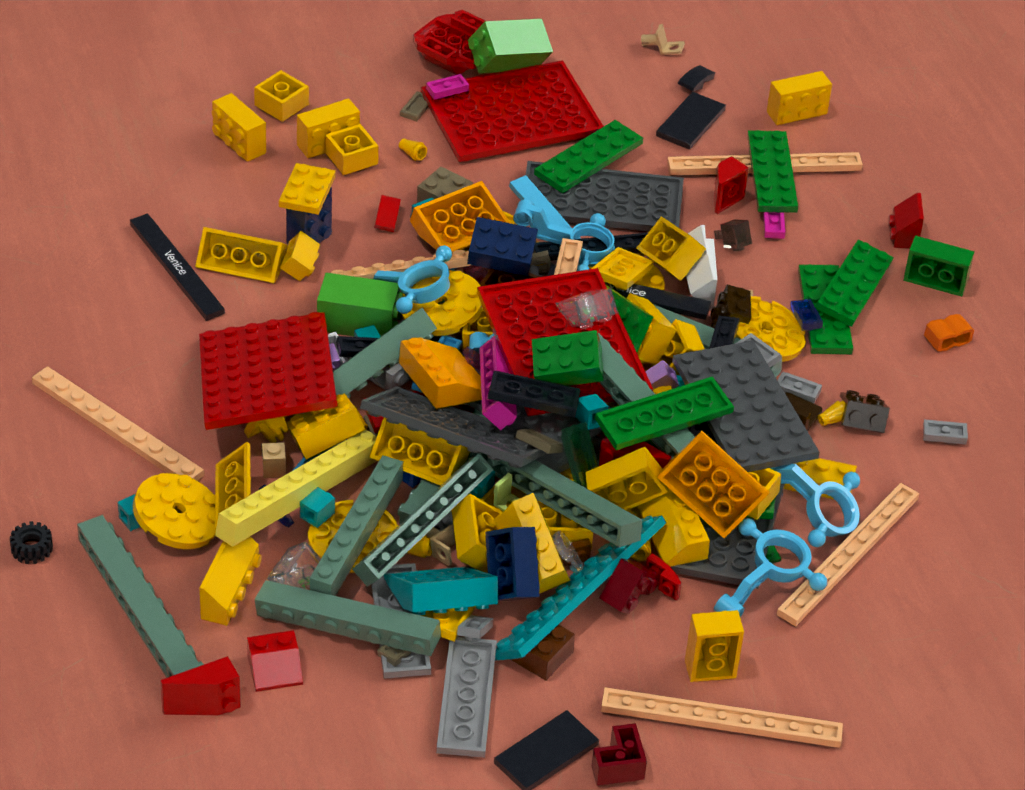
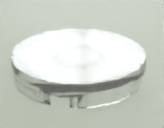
M560 530L552 534L554 544L563 560L571 562V571L574 573L582 571L584 569L582 561L565 534Z

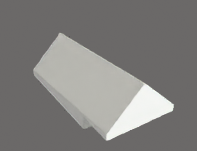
M700 225L688 234L704 246L706 250L686 276L690 294L695 298L711 301L710 310H712L717 286L714 239H706L705 225Z

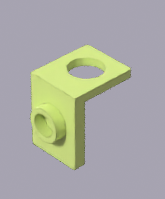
M507 473L499 480L493 490L494 506L503 512L509 502L520 499L511 493L512 474Z

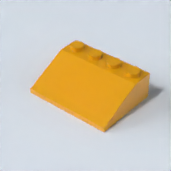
M483 181L414 207L410 218L412 226L423 240L436 250L440 246H448L452 250V254L456 250L470 247L477 217L510 223Z
M421 337L401 341L399 364L436 409L482 400L481 376L457 348Z
M703 431L678 452L657 477L723 538L770 493Z

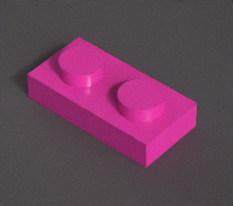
M461 74L427 82L426 89L435 100L469 91V84Z
M763 212L764 237L784 239V212Z

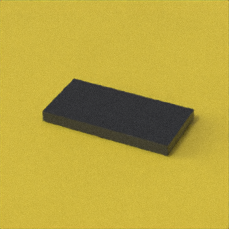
M692 91L656 131V136L691 149L725 111L726 105Z
M494 371L487 399L575 417L580 389Z
M566 710L494 757V764L522 790H532L598 746L599 739Z

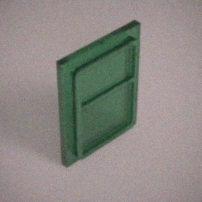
M584 422L561 429V439L574 482L587 488L585 472L599 467L587 423Z

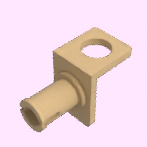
M663 24L659 25L655 34H642L641 36L642 46L657 45L660 55L681 54L685 46L684 41L667 42ZM673 46H679L675 50H670Z
M451 524L442 531L433 527L426 534L427 538H430L432 556L447 566H451L452 559L449 547L456 543L454 525ZM443 551L445 553L446 558L443 557L441 554Z

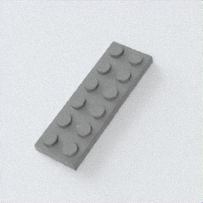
M415 563L393 565L385 574L416 571ZM384 575L371 584L374 605L412 614L411 611L402 608L384 580ZM411 652L406 658H402L401 663L396 667L387 662V658L381 655L384 679L431 675L430 657L427 655Z
M457 637L455 642L449 640L436 753L485 758L497 640L478 639L477 641H469L464 639V637Z

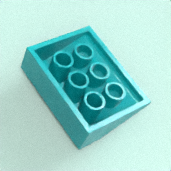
M468 566L384 574V580L402 608L411 611L412 614L425 615L426 611L433 610V613H446L447 609L452 608L455 611H467L468 607L473 606L476 609H488L489 605L498 604V576Z

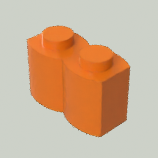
M961 314L947 316L944 320L930 321L926 325L924 336L937 351L942 352L954 346H962L971 342L974 329Z

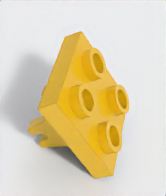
M287 416L249 422L244 429V433L247 438H250L262 432L271 443H276L275 437L282 441L284 436L281 429L284 432L288 431L285 421Z

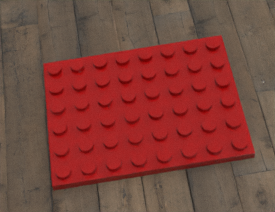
M563 60L465 78L469 84V91L435 100L427 91L426 86L421 87L424 100L427 101L429 109L459 162L585 138L604 127Z
M598 268L477 287V295L510 374L535 379L532 339L597 330L653 391V387ZM583 298L582 302L585 305V309L587 307L588 311L592 308V311L589 315L584 316L583 314H581L578 308H581L582 310L584 309L583 305L579 303L578 299ZM599 382L570 386L580 389L579 398L597 394L605 403L615 402ZM524 407L528 416L551 413Z
M312 312L303 316L294 315L280 320L271 319L263 323H249L246 326L227 327L218 331L209 330L199 334L203 412L206 430L338 407L325 312Z

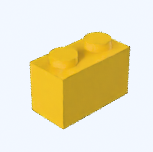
M302 231L298 232L289 241L280 268L298 281H301L305 276L309 277L315 269L313 264L319 257L318 249L320 244Z

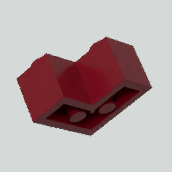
M621 558L599 599L620 612L630 614L637 607L640 594L650 595V593L655 591L660 575L640 562Z
M636 723L612 726L610 746L593 749L591 767L596 785L645 780L647 760Z

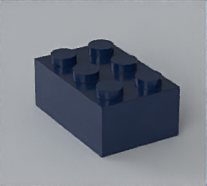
M332 187L328 192L319 215L286 209L287 244L300 231L318 243L329 238L332 234Z
M477 217L467 264L528 276L538 229Z
M510 527L485 532L487 569L489 574L498 576V601H514L540 597L535 527Z

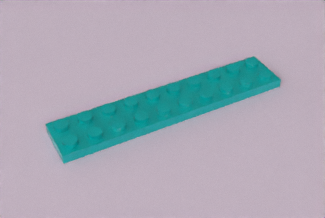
M649 515L642 519L641 541L618 547L610 542L598 549L599 553L596 556L584 562L585 566L581 570H577L570 575V581L558 586L555 589L556 593L544 599L541 602L542 606L529 613L526 616V621L515 626L508 637L503 638L496 644L495 661L523 658L613 574L621 558L629 559L666 524L663 516L652 517V515Z

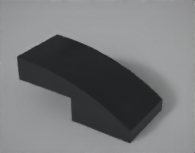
M699 65L683 75L678 84L691 91L700 90L703 88L704 82L714 79L716 72Z

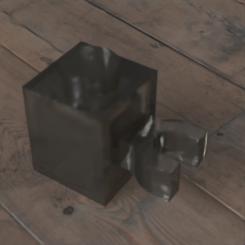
M734 219L720 224L721 230L714 231L715 239H723L724 248L741 251L745 249L744 246L752 244L748 220Z

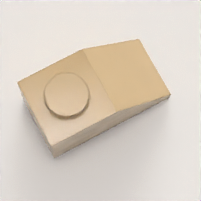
M284 442L261 443L263 477L275 478L286 475Z

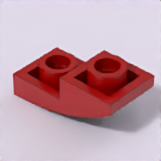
M381 195L374 228L394 232L401 199Z
M652 553L647 557L646 567L660 575L658 590L677 601L681 590L679 577L667 563Z

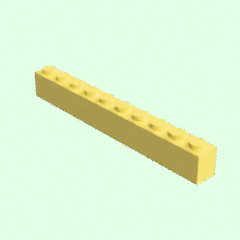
M364 430L220 512L215 536L233 547L299 508L300 501L317 487L326 492L375 463L377 460L370 458V454L377 436Z

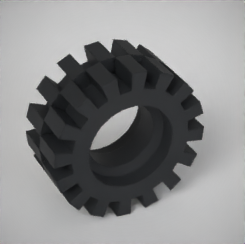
M29 521L30 525H26L25 522L21 523L22 527L16 526L15 531L12 530L10 536L13 557L15 559L18 558V561L21 563L25 560V564H29L30 561H33V564H37L38 559L43 562L45 560L44 556L48 558L53 550L50 529H47L45 524L41 527L40 522H37L36 525H34L33 521ZM28 541H38V543L34 545L24 544Z

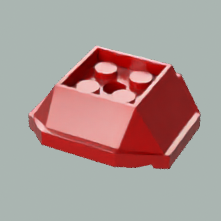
M464 10L456 11L455 14L441 15L435 17L414 33L413 41L416 49L421 52L425 60L455 75L462 74L468 69L476 68L471 49L468 45V39L485 20Z

